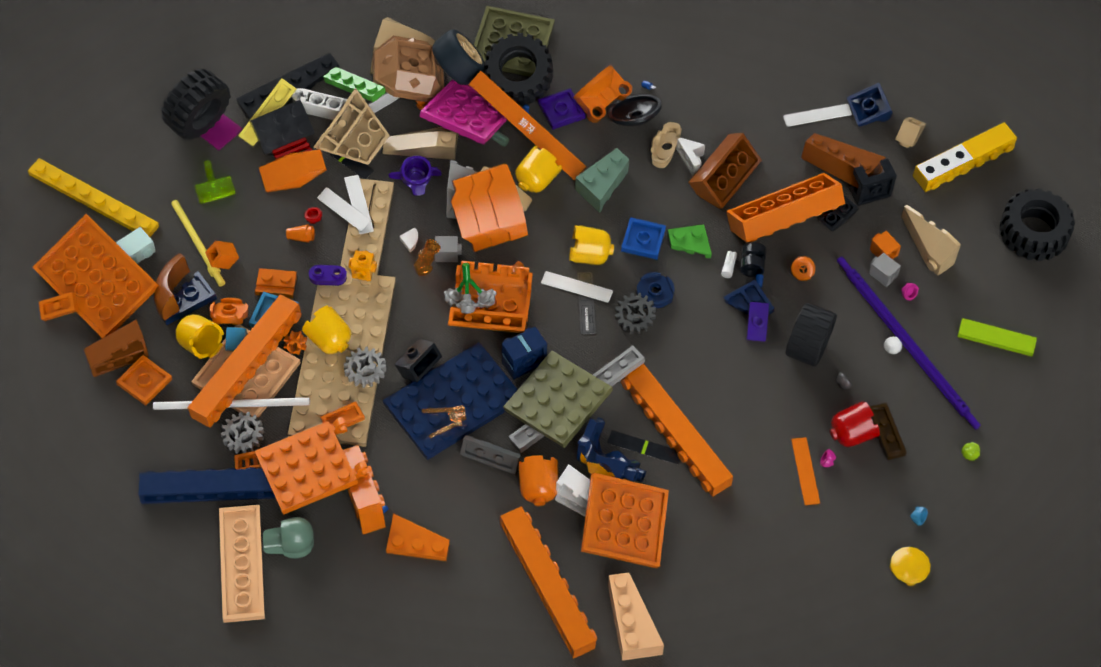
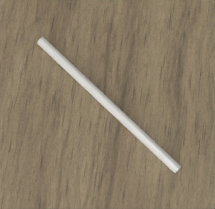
M310 398L233 400L228 408L310 405ZM192 401L153 402V410L188 409L187 407Z

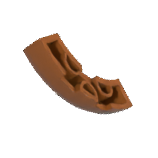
M178 253L168 261L156 280L159 286L154 292V302L158 314L164 321L180 311L173 294V289L190 272L186 259L181 253Z

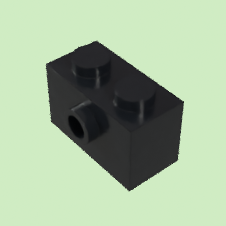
M419 338L394 365L404 379L418 382L441 359L442 355L434 342Z

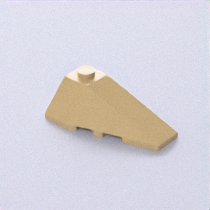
M438 127L389 136L383 145V154L455 160L458 133Z
M905 205L901 217L928 269L938 276L955 264L961 244L945 229L939 230L935 227L936 223L933 221L927 222L921 213Z

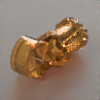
M427 239L424 244L425 247L418 253V259L414 263V268L419 276L427 275L433 270L432 262L434 261V256L441 249L437 241L434 242V239Z

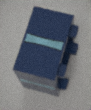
M536 326L527 328L523 333L511 339L507 338L502 343V364L513 380L536 369L547 356V343Z

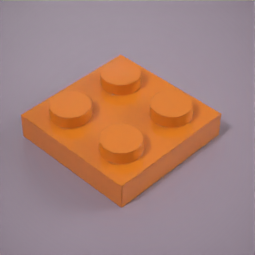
M142 355L116 383L146 406L172 380V376Z

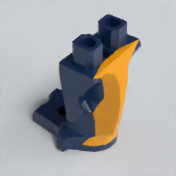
M598 417L596 420L590 419L583 437L578 441L577 460L586 464L588 472L591 474L598 473L632 482H643L647 471L639 468L640 462L634 459H627L620 451H612L608 454L602 452L599 439L605 421L601 417Z

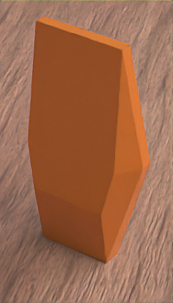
M321 150L290 153L259 167L266 192L301 188L325 172L327 168Z

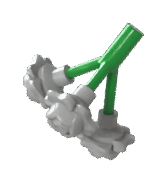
M463 263V280L459 287L455 288V290L449 288L447 291H444L447 304L459 308L461 313L465 314L473 313L475 307L489 308L494 305L497 292L493 289L488 291L480 289L471 279L470 264ZM469 283L477 290L479 295L477 303L471 300ZM465 285V294L463 295L461 293L462 288Z

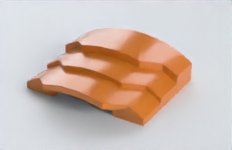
M504 163L452 181L455 194L451 200V205L461 238L471 243L473 252L528 236L520 197L507 164Z

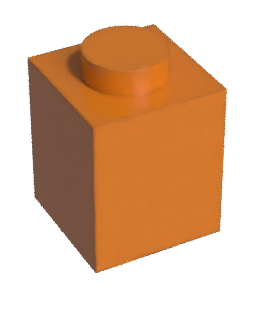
M887 230L882 234H876L872 238L870 251L875 256L879 257L882 253H885L891 259H894L899 255L901 245Z
M215 240L205 252L211 267L230 269L239 259L234 244Z

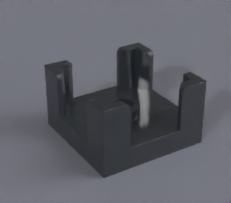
M888 158L880 161L885 173L868 177L863 166L854 168L853 175L859 186L856 188L850 185L849 190L857 206L892 196L897 175Z

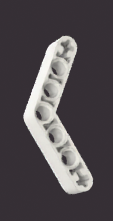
M298 88L292 96L293 102L301 100L307 114L330 120L335 119L347 101L344 98L303 88ZM386 92L375 102L367 99L364 100L375 113L396 101L399 97H393Z

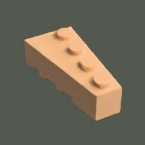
M630 573L609 575L608 589L622 661L663 655L664 644Z

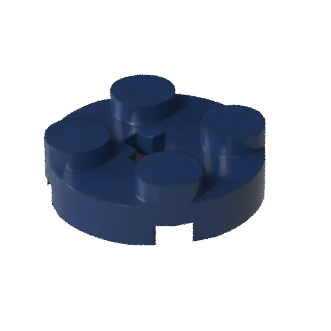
M651 272L641 278L637 284L636 293L637 295L641 293L642 298L647 295L648 302L653 301L654 303L652 307L662 308L672 302L675 287L673 281L668 276L664 277L661 276V273ZM655 287L657 290L660 289V291L658 293H653L652 288Z

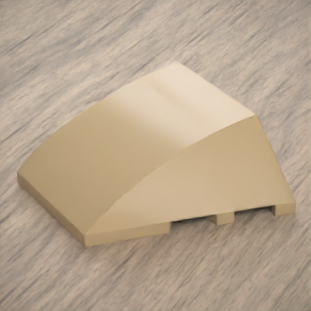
M387 17L382 20L373 53L393 35L405 38L414 37L416 40L428 41L430 45H433L435 40L420 31ZM372 56L370 74H373V56Z
M355 88L345 102V105L313 148L369 165L390 135Z

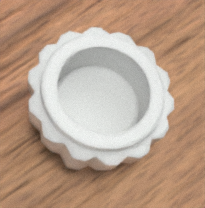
M898 337L887 338L884 342L885 351L891 354L900 352L902 349L900 339Z

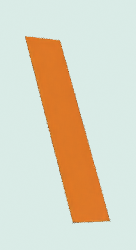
M807 437L791 439L804 504H820Z

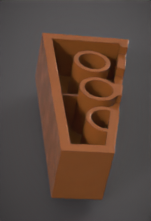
M814 133L805 141L801 159L858 188L859 185L853 175L854 168L863 166L868 177L881 174L883 168L880 161L886 159V157Z

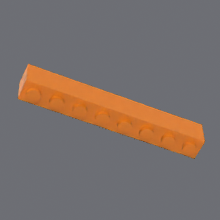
M281 294L187 407L192 419L209 428L220 419L221 414L232 404L235 396L242 392L248 380L254 377L257 369L266 362L269 354L276 350L282 338L286 337L291 327L300 320L302 313L299 303Z
M644 363L621 380L623 388L629 390L634 402L637 405L640 404L643 408L645 416L655 423L656 430L660 434L662 433L666 437L668 445L678 452L679 459L688 465L690 473L693 477L699 479L705 492H709L713 497L732 485L733 475Z
M522 506L501 515L500 525L574 659L595 649L597 635L593 629H589L585 613L579 611L577 607L578 601L575 595H571L568 591L569 585L565 578H561L558 564L556 561L552 562L548 546L542 544L539 530L537 528L534 529L532 526V518L529 512H525Z

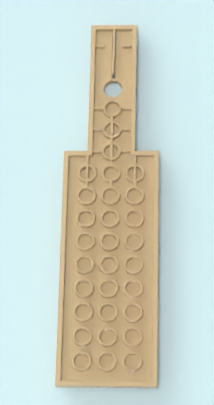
M360 179L371 222L374 225V231L359 234L356 227L350 223L348 224L340 265L347 272V280L339 286L317 285L310 320L311 322L316 317L314 313L326 305L331 306L351 329L352 335L348 342L349 346L342 353L325 354L307 337V348L303 355L295 398L309 397L310 405L293 406L288 437L322 424L321 416L356 401L365 416V420L347 427V432L337 434L336 437L340 444L366 447L377 383L374 381L373 387L366 384L365 388L359 383L356 387L354 381L349 382L348 377H345L344 363H346V356L351 357V351L357 353V348H360L361 351H364L365 347H368V351L374 348L376 354L381 352L383 355L396 278L380 276L378 271L394 182ZM355 250L374 253L377 269L375 273L373 272L371 281L352 278L349 260L350 257H354Z

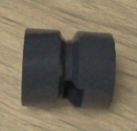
M758 242L745 243L741 254V273L748 277H756L758 274L763 275L765 271L766 247Z

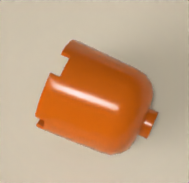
M542 455L525 457L524 462H519L520 491L525 500L534 503L535 506H543L556 497V482L558 481L557 459L551 457V460H545Z

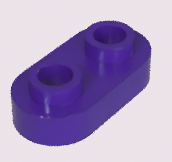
M315 265L309 270V279L315 285L339 286L346 282L347 272L342 266Z

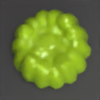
M973 442L966 443L962 447L961 453L965 459H978L980 456V446Z

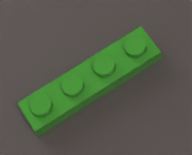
M337 67L331 69L330 72L323 76L326 83L352 93L356 88L364 99L375 102L386 93L384 86Z

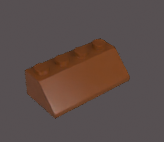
M744 133L728 134L688 183L700 198L722 209L762 159Z

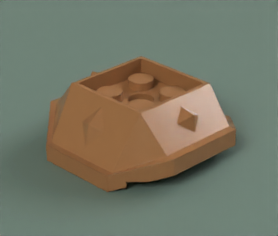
M393 35L373 53V82L384 86L386 92L393 97L430 102L444 88V70L433 54V45H430L428 41L416 40L414 37L405 38Z

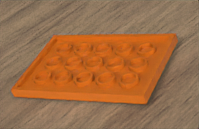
M87 214L33 266L36 272L59 295L69 292L76 293L77 313L101 338L115 332L159 286Z

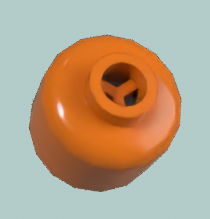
M807 256L797 257L791 265L793 276L800 281L811 279L816 271L814 261Z

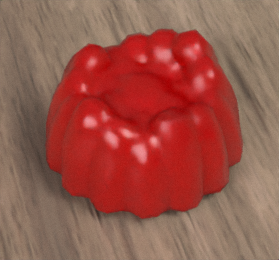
M311 207L304 213L305 219L311 224H316L322 219L320 208Z

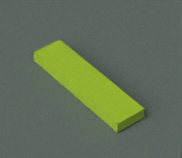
M965 318L961 320L957 336L1031 357L1034 354L1037 340L1036 337Z

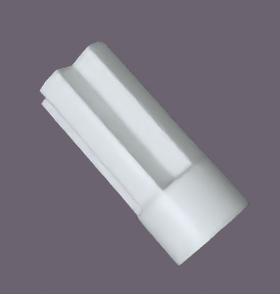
M727 251L721 275L725 278L732 277L737 258L736 252Z

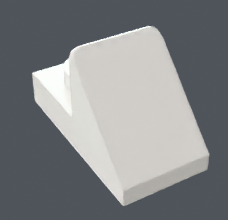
M679 138L677 139L676 150L692 176H694L700 169V166H702L699 157L704 155L705 145Z

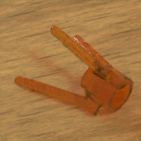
M464 405L450 408L422 409L423 413L448 412L449 420L454 421V423L429 434V438L454 427L462 426L461 421L466 420Z

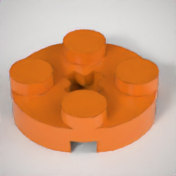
M238 298L220 299V303L215 304L213 302L210 305V317L218 325L223 323L241 325L249 314L248 304H243L242 300Z

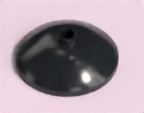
M634 95L612 105L608 115L610 120L618 125L640 126L658 115L662 109V103L654 95Z

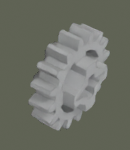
M365 347L364 351L357 348V353L351 351V357L346 356V363H344L345 377H348V381H354L356 387L360 383L363 388H365L366 384L373 387L374 381L379 384V377L384 378V372H386L385 358H382V353L376 354L374 348L368 351V347Z
M239 412L238 417L232 414V420H225L227 425H222L224 432L221 433L224 445H228L229 451L234 449L236 454L240 450L246 453L247 449L254 451L253 446L260 447L259 440H264L262 434L265 431L261 420L258 421L256 415L251 418L250 412H247L245 416H243L242 412ZM251 424L255 427V431L250 427ZM230 435L235 438V442L230 438Z

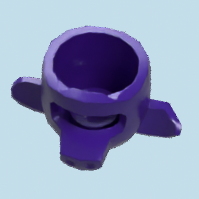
M412 156L403 161L400 172H391L388 176L391 179H401L411 189L414 196L425 194L426 186L432 176H441L442 172L437 167H431L430 162L425 157Z

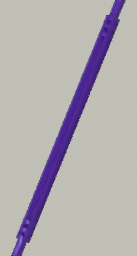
M843 256L839 257L837 262L847 273L848 279L894 335L900 339L903 346L961 417L964 416L970 425L977 430L981 424L972 415L971 409L855 268L852 269Z

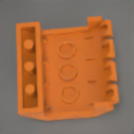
M461 261V265H457L455 288H458L463 280L462 264L469 263L471 279L480 289H484V291L493 289L497 292L495 304L489 308L475 307V311L469 314L461 313V310L457 307H451L448 325L523 333L527 328L533 273H529L530 268L516 266V273H512L513 266L497 264V271H493L494 264L479 262L478 269H475V262ZM469 283L471 300L477 303L479 295L477 290ZM465 285L462 288L461 294L463 295L465 294Z

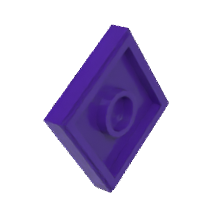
M571 88L538 99V105L552 130L585 119L583 109L573 99L575 95Z

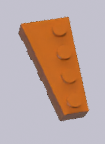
M359 445L343 450L352 469L363 460L368 463L366 453L361 452ZM367 466L368 476L358 478L357 485L347 488L350 500L353 502L357 520L360 521L362 534L386 528L382 506H385L382 494L378 495L377 493L379 486L376 480H372L374 475L371 466Z

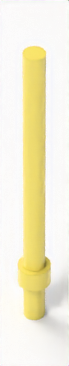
M178 200L172 201L171 205L205 261L210 276L214 277L219 287L224 286L225 281L220 274V268L211 267L205 253L207 250Z

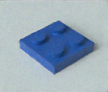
M630 217L621 252L657 260L666 225Z

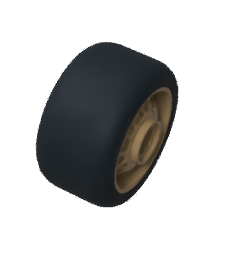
M452 29L447 31L432 46L433 54L440 66L460 85H468L480 71L484 72L485 70L484 60L477 48L458 30Z

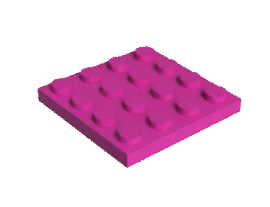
M453 79L420 111L421 118L483 145L507 121L498 110L469 84L460 85Z

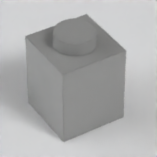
M435 236V262H458V255H462V243H458V236Z
M882 253L871 261L869 274L887 287L898 276L901 265L885 253Z

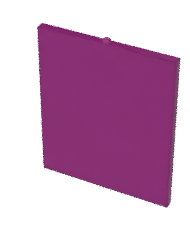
M222 114L221 119L214 124L215 126L200 137L219 151L236 137L243 128Z

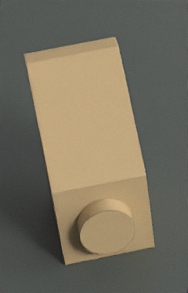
M912 117L904 119L895 140L899 141V145L903 147H913L923 132L926 123Z

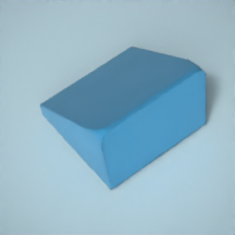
M227 327L226 351H234L247 335L245 328Z

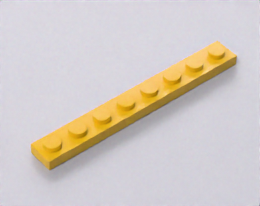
M40 158L28 170V174L131 231L141 227L151 237L159 228L157 221Z

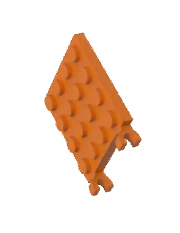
M343 416L336 419L332 425L327 421L254 451L283 515L357 485L358 478L369 475L365 460L357 463L353 469L351 468L336 437L337 434L348 431Z

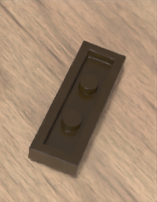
M887 402L870 406L874 414L871 419L874 425L878 424L880 436H878L887 461L906 456V449Z

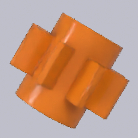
M292 330L290 336L287 335L283 340L286 342L283 348L287 349L290 354L300 355L301 350L305 351L307 348L305 344L307 337H304L301 331L294 332Z

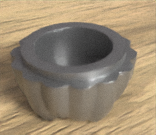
M840 372L836 378V383H839L843 390L850 389L852 383Z

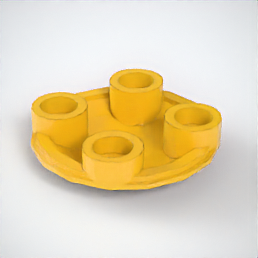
M904 547L897 550L891 557L890 570L897 579L908 586H914L916 583L922 582L930 573L931 564L929 558L918 548Z

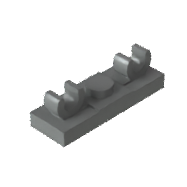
M467 435L463 439L460 453L462 456L512 474H516L521 458L520 453L511 452L509 449L506 450Z

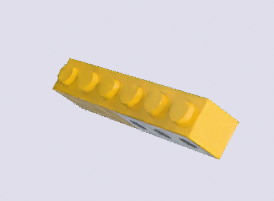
M1003 122L916 165L913 178L925 192L930 189L934 190L940 184L950 182L955 177L961 174L964 175L971 169L980 167L985 162L994 160L1005 152L1012 151L1015 147L1017 136Z

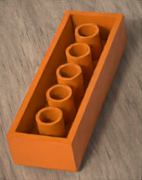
M822 173L726 212L730 231L745 242H754L762 236L772 235L775 231L787 229L790 225L802 223L810 217L820 216L825 211L837 209L845 204L842 184L829 175Z

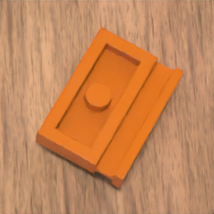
M259 268L255 295L261 296L263 292H267L277 296L281 294L293 299L297 271Z

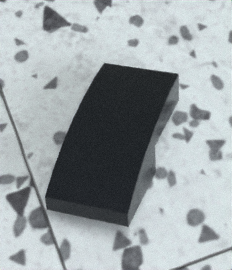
M844 196L845 204L837 209L826 211L818 219L832 232L843 225L859 210L858 206L846 196Z

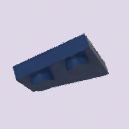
M755 280L723 297L725 303L749 315L750 302L769 303L768 315L775 312L774 307Z

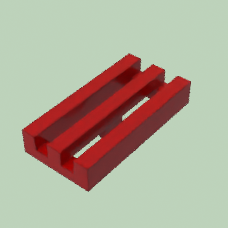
M306 137L272 150V154L275 160L290 153L313 150L310 148V144L307 143Z

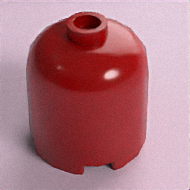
M859 402L833 416L831 421L832 429L829 430L833 440H838L844 447H853L880 436L878 424H873L871 417L874 414L867 402Z

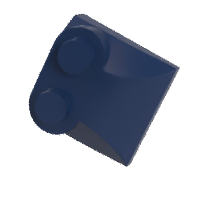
M880 82L847 97L859 127L875 121L885 122L893 114Z

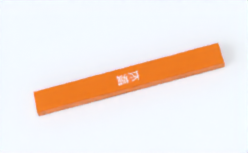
M482 71L469 83L473 89L538 146L540 150L544 148L556 157L555 163L558 166L561 165L562 170L573 180L576 181V177L587 168L584 163Z

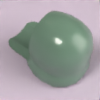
M301 517L282 520L281 527L267 529L263 532V550L266 554H283L288 558H301L308 555L314 546L312 525L307 519Z

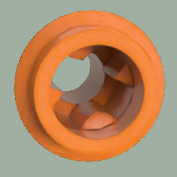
M307 224L287 228L286 238L306 243L314 241V226Z

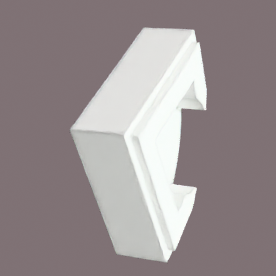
M416 228L400 235V241L409 252L415 249L418 242Z

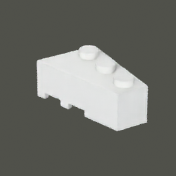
M568 464L556 482L557 495L555 501L586 517L590 479Z

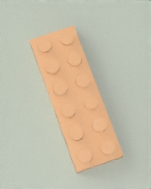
M260 505L219 508L223 622L265 619Z

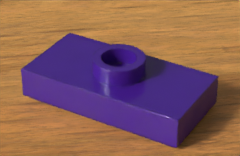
M750 302L747 340L766 342L769 303Z

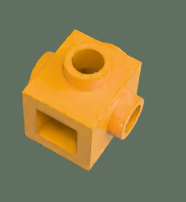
M355 250L354 257H350L349 260L352 278L371 281L373 272L375 273L377 269L374 253Z

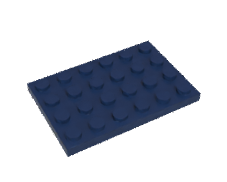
M480 342L425 374L418 382H412L383 400V404L426 460H429L463 439L466 435L471 434L505 413L506 411L503 406L518 389Z

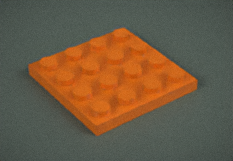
M592 473L581 552L656 569L659 568L669 490Z

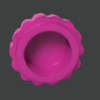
M906 283L901 289L902 296L906 300H913L918 294V286L914 283Z
M830 449L826 450L821 457V466H833V462L836 459L835 453Z

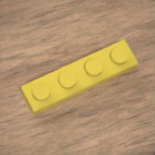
M281 78L250 121L284 107L297 89ZM249 121L238 136L254 147L258 139Z

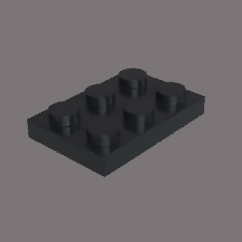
M301 100L250 121L264 155L315 133Z

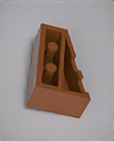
M137 320L84 348L93 377L135 363L142 355L149 358L145 340Z

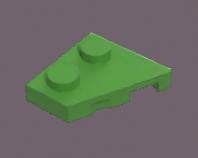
M704 224L668 229L667 234L671 249L685 251L693 255L694 253L705 255V258H711L712 253Z

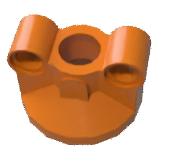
M609 65L576 93L573 99L584 110L588 120L597 123L605 116V108L615 99L624 100L631 94L632 86L628 81L623 80L617 71ZM619 87H623L626 90V94H621ZM593 109H596V110L599 111V113H600V116H599V117L593 115V112H592Z

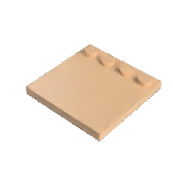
M235 325V328H245L241 325ZM226 338L222 342L223 346L220 351L212 358H209L191 381L193 386L202 390L232 354L233 351L225 350ZM277 347L276 350L269 354L266 362L257 369L254 377L249 379L244 385L242 392L237 394L233 400L274 399L300 365V359ZM236 407L232 409L242 412L244 416L247 412H250L251 418L254 415L259 418L267 407Z

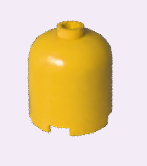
M534 146L516 169L515 175L519 182L518 185L524 191L541 192L561 172L562 166H557L555 163L556 157L544 148L539 150L538 146Z
M581 225L574 227L572 239L576 240L574 247H570L569 261L602 265L607 261L609 255H613L614 244H611L610 235L606 231Z
M326 305L314 313L316 317L311 322L308 320L305 322L302 331L325 354L342 353L349 346L348 342L352 335L351 329L331 306Z
M192 314L183 318L177 325L176 339L179 345L199 359L212 358L223 346L221 341L224 332L218 324L211 320Z

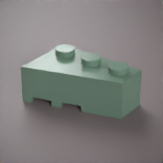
M616 148L576 177L575 190L600 213L615 188L619 186L628 173L629 159Z

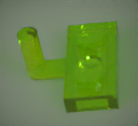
M206 160L204 167L208 182L194 185L199 203L202 204L236 194L231 177L226 176L215 179L211 161Z

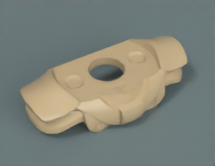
M666 123L662 131L658 130L657 134L653 137L651 142V158L654 166L665 168L671 161L677 147V139L680 138L682 130L678 123ZM666 143L672 144V148L669 150H664L662 146Z

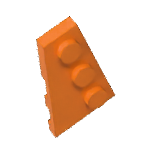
M393 513L386 553L447 561L450 545L449 539Z

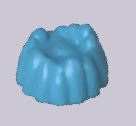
M916 507V510L910 515L912 521L918 526L922 525L927 518L928 511L925 507Z

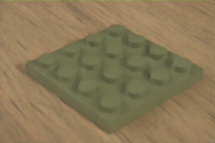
M486 6L474 46L484 61L486 60L487 51L491 52V45L493 43L497 45L498 39L501 37L504 39L508 38V34L517 36V33H523V36L526 37L530 34L533 35L534 40L538 38L542 41V45L548 47L555 20ZM525 57L512 58L502 68L504 72L531 77L536 70L535 63Z
M551 351L503 408L512 416L565 448L611 394L613 389L609 384L556 352Z

